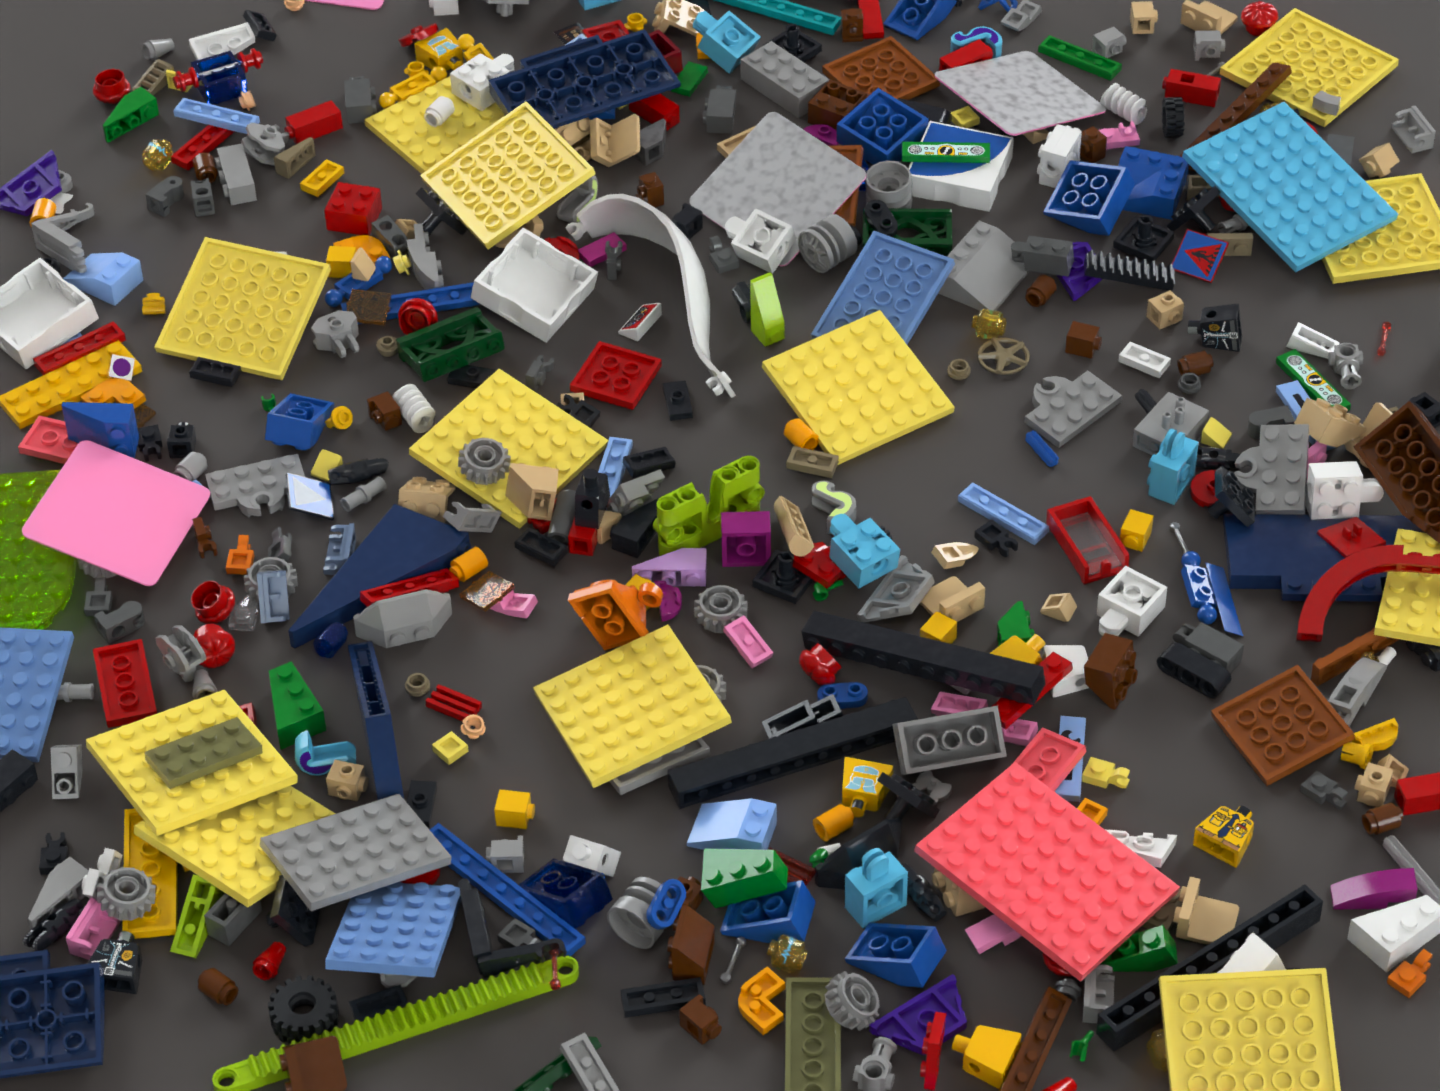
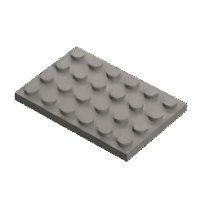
M400 794L260 838V847L310 911L451 865L452 858Z

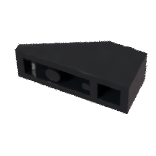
M659 498L623 516L617 525H613L610 531L613 550L635 558L640 556L657 533L653 529V522L657 518V501Z

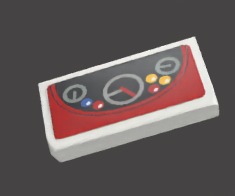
M661 303L642 305L618 333L638 342L662 315Z

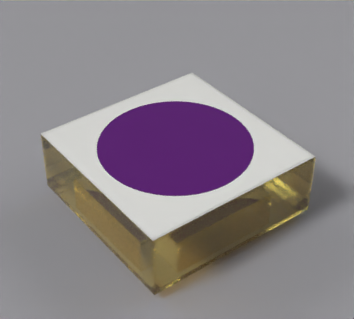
M112 354L110 356L107 378L125 379L131 382L135 359Z

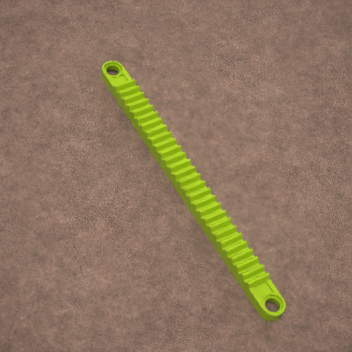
M560 956L545 961L543 964L531 962L529 967L522 965L517 971L510 969L508 974L501 972L498 977L495 978L492 975L487 981L480 979L477 984L470 982L465 988L461 985L456 991L449 989L447 994L440 992L437 997L428 996L426 1001L419 999L414 1005L409 1002L405 1008L397 1006L395 1011L388 1009L383 1015L376 1013L374 1018L367 1016L362 1022L355 1020L353 1025L345 1023L341 1029L336 1026L331 1032L324 1030L322 1035L315 1033L310 1039L303 1037L300 1042L294 1040L290 1045L335 1036L339 1042L342 1060L571 985L579 977L578 962L571 956ZM565 966L573 969L571 973L565 975L558 972L560 968ZM281 1044L279 1049L272 1047L267 1053L260 1051L258 1056L251 1054L246 1060L218 1069L212 1077L214 1091H250L287 1079V1071L282 1072L279 1055L283 1054L282 1047L286 1045ZM224 1078L234 1079L230 1086L225 1087L219 1084Z

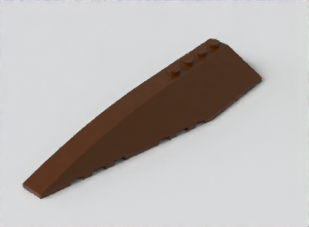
M1408 401L1353 447L1402 515L1440 543V435L1423 412L1411 401Z

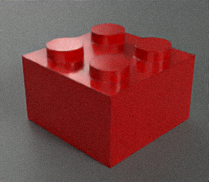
M338 182L324 209L327 230L369 236L372 231L371 223L377 220L382 210L380 188Z

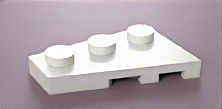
M248 22L189 39V46L202 72L209 71L255 43V35Z
M1106 830L1153 867L1161 868L1176 845L1177 835L1167 834V839L1153 838V833L1143 832L1142 836H1129L1126 831Z

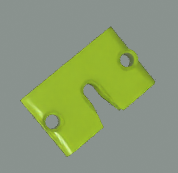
M744 456L713 471L709 491L710 501L708 504L702 493L699 494L695 490L692 482L660 497L657 501V518L653 522V529L658 533L659 556L681 548H702L722 538L721 512L760 511V500L763 498L765 490L758 483L760 481L759 460L754 456Z

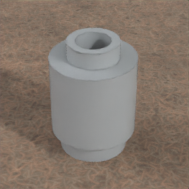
M190 452L175 467L173 474L189 481H194L207 470V460L201 453Z

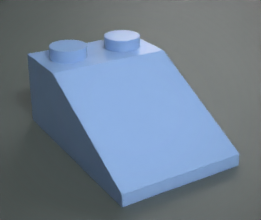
M123 252L90 254L85 259L86 272L79 273L74 270L63 278L79 290L114 306L143 281L140 260Z
M752 798L702 804L688 838L687 846L704 850V848L767 850L777 824V804Z

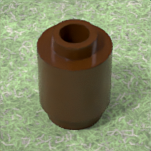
M209 153L196 155L193 159L196 178L199 181L209 178L210 184L213 183L218 175L213 156Z
M1040 275L1027 289L1026 301L1033 307L1044 305L1057 290L1054 279L1047 275Z
M1205 350L1184 355L1182 359L1177 360L1181 376L1185 373H1194L1197 376L1210 373L1211 367L1214 366L1211 354H1207Z
M1392 802L1367 810L1366 814L1362 815V824L1368 834L1374 833L1378 835L1399 828L1401 821H1403V813L1400 807L1395 806Z
M216 968L204 970L198 978V990L218 1004L229 1005L238 995L239 989L235 982Z

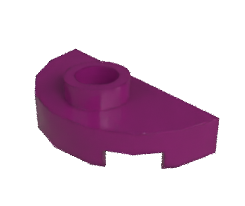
M811 125L803 129L828 146L840 145L836 142L837 130L828 125Z
M654 581L663 592L662 602L659 606L661 621L670 620L678 615L682 608V594L679 588L666 584V581Z

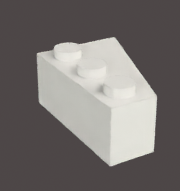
M1428 895L1351 919L1347 939L1387 973L1440 933V905Z

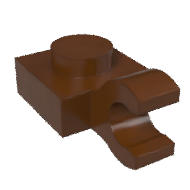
M202 517L192 519L200 558L204 559V552L208 550L213 551L214 556H217V545L214 541H211L212 536L209 525L204 526Z

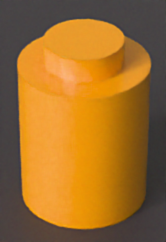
M47 198L38 199L32 211L30 226L32 227V222L55 216L56 204Z
M797 418L787 422L784 436L794 446L814 450L817 447L819 436L801 419Z
M475 546L452 560L449 570L461 582H465L487 568L488 560L483 551Z
M839 804L814 818L813 826L817 835L827 842L853 827V820L855 818L848 806L845 807Z

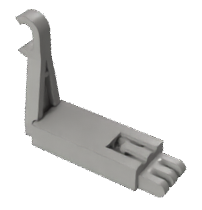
M86 203V209L82 211L70 209V213L40 219L31 223L37 249L56 259L72 271L76 270L79 273L87 271L85 258L83 257L84 250L81 249V241L65 231L75 224L94 216V208L91 203Z

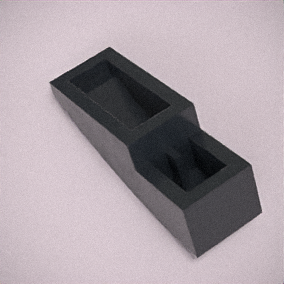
M831 694L811 705L808 700H805L762 721V724L770 739L774 736L784 735L797 729H803L820 722L841 717L844 714L835 696Z

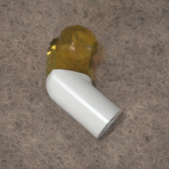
M1388 646L1379 656H1374L1373 652H1364L1361 658L1366 657L1388 665L1397 653L1394 648Z

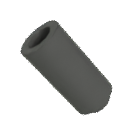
M569 489L558 493L547 533L548 537L565 545L569 544L568 535L575 518L576 492Z

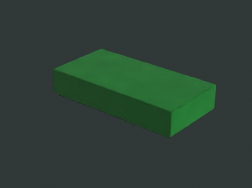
M688 62L677 77L681 82V87L672 89L671 92L690 97L708 73V67Z

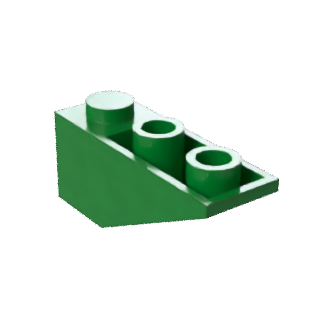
M142 87L123 96L103 124L106 143L158 116L159 110L156 97Z
M1163 925L1132 934L1100 965L1111 966L1113 972H1153L1177 965L1176 942Z

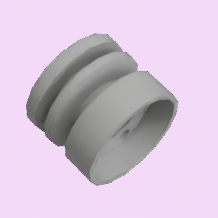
M883 161L872 165L868 169L865 179L867 191L866 204L871 200H881L888 208L911 209L912 176L910 170L904 164L896 161Z
M830 214L817 222L816 225L809 227L799 234L798 247L802 257L811 268L819 273H825L838 265L839 262L846 260L856 253L857 239L850 225L842 217Z
M642 876L632 881L623 893V896L619 897L610 908L607 917L611 928L621 939L636 948L648 949L653 946L664 931L663 929L653 928L646 916L647 909L661 884L651 878ZM667 891L668 897L671 898L670 892ZM656 913L658 919L660 920V915Z

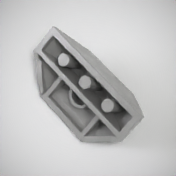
M425 589L376 601L365 608L360 614L353 616L356 637L372 641L374 644L384 648L435 637L452 615L451 598L449 593L442 594Z

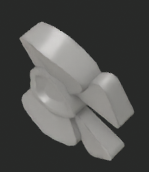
M930 770L921 773L916 783L912 784L921 792L927 789L928 793H930L929 796L935 800L933 805H938L939 802L948 799L952 792L951 784L942 783L934 778Z

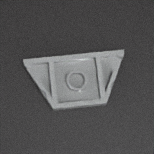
M901 555L898 561V568L885 576L857 613L858 621L864 623L912 614L935 583L932 574L922 570L916 563L912 565L908 562L906 556Z

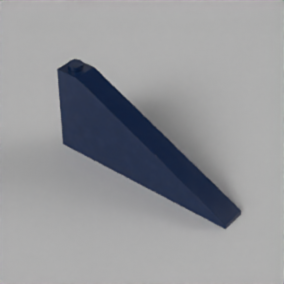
M394 504L288 630L291 647L296 649L352 620L356 614H360L367 608L360 601L361 591L446 568L450 569V562L471 549L469 533L458 531L453 526Z
M368 641L348 645L377 800L400 794L404 799L391 712L373 642Z

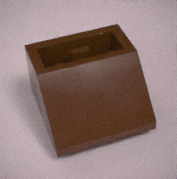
M829 80L808 102V123L812 125H828L837 130V123L867 98V93Z
M1104 633L1084 665L1086 685L1111 709H1116L1120 701H1124L1128 688L1136 682L1138 671L1135 669L1136 652L1133 649V640Z
M682 905L680 915H677L673 922L675 935L674 937L670 936L667 951L670 953L668 969H672L673 980L675 981L701 977L702 985H705L715 945V926L688 905Z

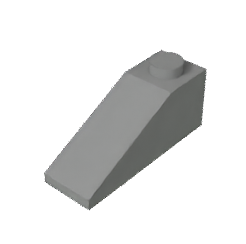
M70 856L55 866L49 873L28 917L31 930L57 908L74 898L81 901L85 897L82 894V881L84 876L88 875L89 870Z

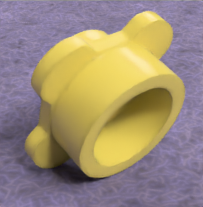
M398 250L399 255L393 257L394 264L400 274L406 272L407 275H410L408 268L412 267L407 254L402 255L401 251Z

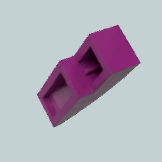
M1414 868L1376 871L1330 885L1333 910L1385 909L1388 903L1406 902L1416 899L1417 883Z

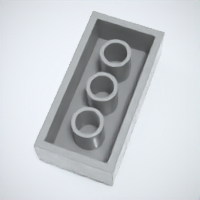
M772 41L740 59L741 80L797 118L808 113V102L830 80Z
M998 706L892 724L901 775L1007 757Z

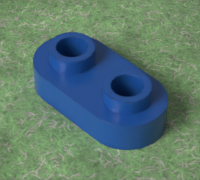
M859 682L823 685L817 692V701L833 694L841 709L861 707L868 699L866 686Z
M669 879L659 886L646 913L647 920L653 928L662 930L672 925L686 898V889L680 881ZM667 891L670 892L671 898L668 897ZM656 913L660 915V920L658 919Z

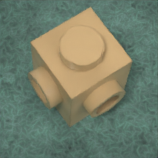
M1152 1L1131 2L1130 22L1132 33L1154 34V24L1158 21V12L1154 10Z
M1390 143L1375 147L1360 158L1359 161L1369 178L1375 176L1382 178L1391 172L1390 168L1396 165L1399 159Z
M1171 290L1148 300L1146 317L1161 330L1182 320L1184 303Z
M334 760L326 777L328 795L344 800L358 801L361 793L365 792L368 786V777L365 776L364 765Z
M1368 762L1364 775H1358L1355 784V790L1359 791L1357 801L1375 807L1384 805L1391 786L1394 770Z

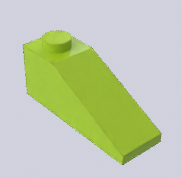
M769 272L750 280L751 332L765 347L785 339V322L773 275Z
M193 874L170 950L172 953L197 958L208 936L204 915L225 894V892L198 875Z

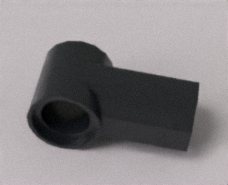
M742 281L737 283L732 289V296L739 305L743 321L748 323L751 322L750 284Z

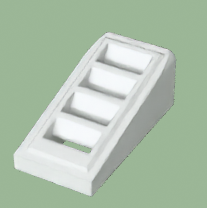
M1298 322L1286 347L1328 359L1329 352L1334 351V345H1339L1340 343Z

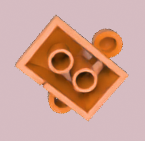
M601 580L590 584L589 587L570 593L568 602L579 617H582V621L604 650L623 646L649 633L646 628V606L659 607L662 602L663 592L659 586L648 582L641 584L639 590H637L634 585L626 586L618 583L616 580Z

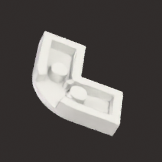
M105 848L104 853L98 859V870L89 868L88 875L84 876L82 894L97 900L98 884H101L102 877L108 876L111 870L119 869L123 855L116 850Z

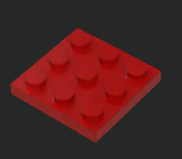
M599 341L570 383V392L584 393V396L634 410L662 367V359Z

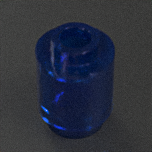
M338 622L327 625L313 642L316 653L321 657L332 658L347 641L348 631L346 627Z

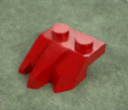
M824 542L814 543V548L805 556L794 555L793 567L825 588H829L836 580H843L846 577L844 572L829 558L830 546L827 547Z

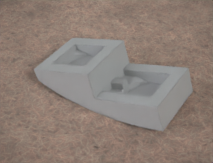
M1022 0L1016 9L1011 8L1001 20V25L1019 32L1029 26L1040 15L1042 8L1033 2Z

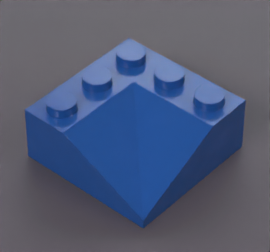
M877 88L837 123L836 142L841 145H862L863 159L873 165L883 161L899 162L902 160V142H920L928 126V118Z
M1125 146L1118 166L1127 167L1135 182V186L1122 210L1172 220L1171 216L1176 211L1186 184L1189 164L1180 156Z
M1070 160L1043 213L1085 232L1109 236L1135 186V182L1127 167Z

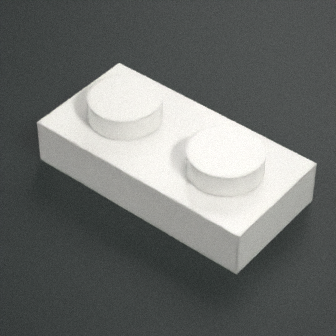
M1129 342L1119 354L1118 362L1160 378L1170 366L1171 358Z

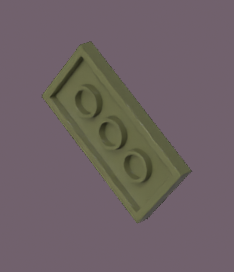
M236 717L145 752V760L168 788L171 789L262 754V745Z

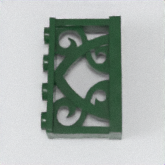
M865 208L863 209V248L869 239L868 234L871 235L874 231L865 217ZM888 208L898 223V230L913 228L921 233L914 238H901L898 235H895L893 238L946 257L950 254L953 246L951 209Z
M478 307L396 339L399 358L403 362L406 361L421 377L423 382L442 376L505 349L502 332L496 329L482 315ZM464 340L462 344L451 349H440L442 346L452 342Z

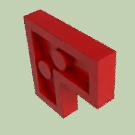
M935 1012L933 1022H928L926 1037H924L922 1054H926L927 1058L926 1061L922 1060L920 1077L925 1078L924 1089L935 1090L940 1053L945 1033L946 1013Z

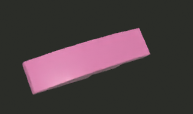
M939 692L931 708V713L940 716L988 707L986 699ZM1017 719L1006 730L1002 728L1004 742L1027 747L1037 734L1038 724L1033 721Z
M995 914L965 929L967 936L979 954L1000 942L1006 946L1022 937Z

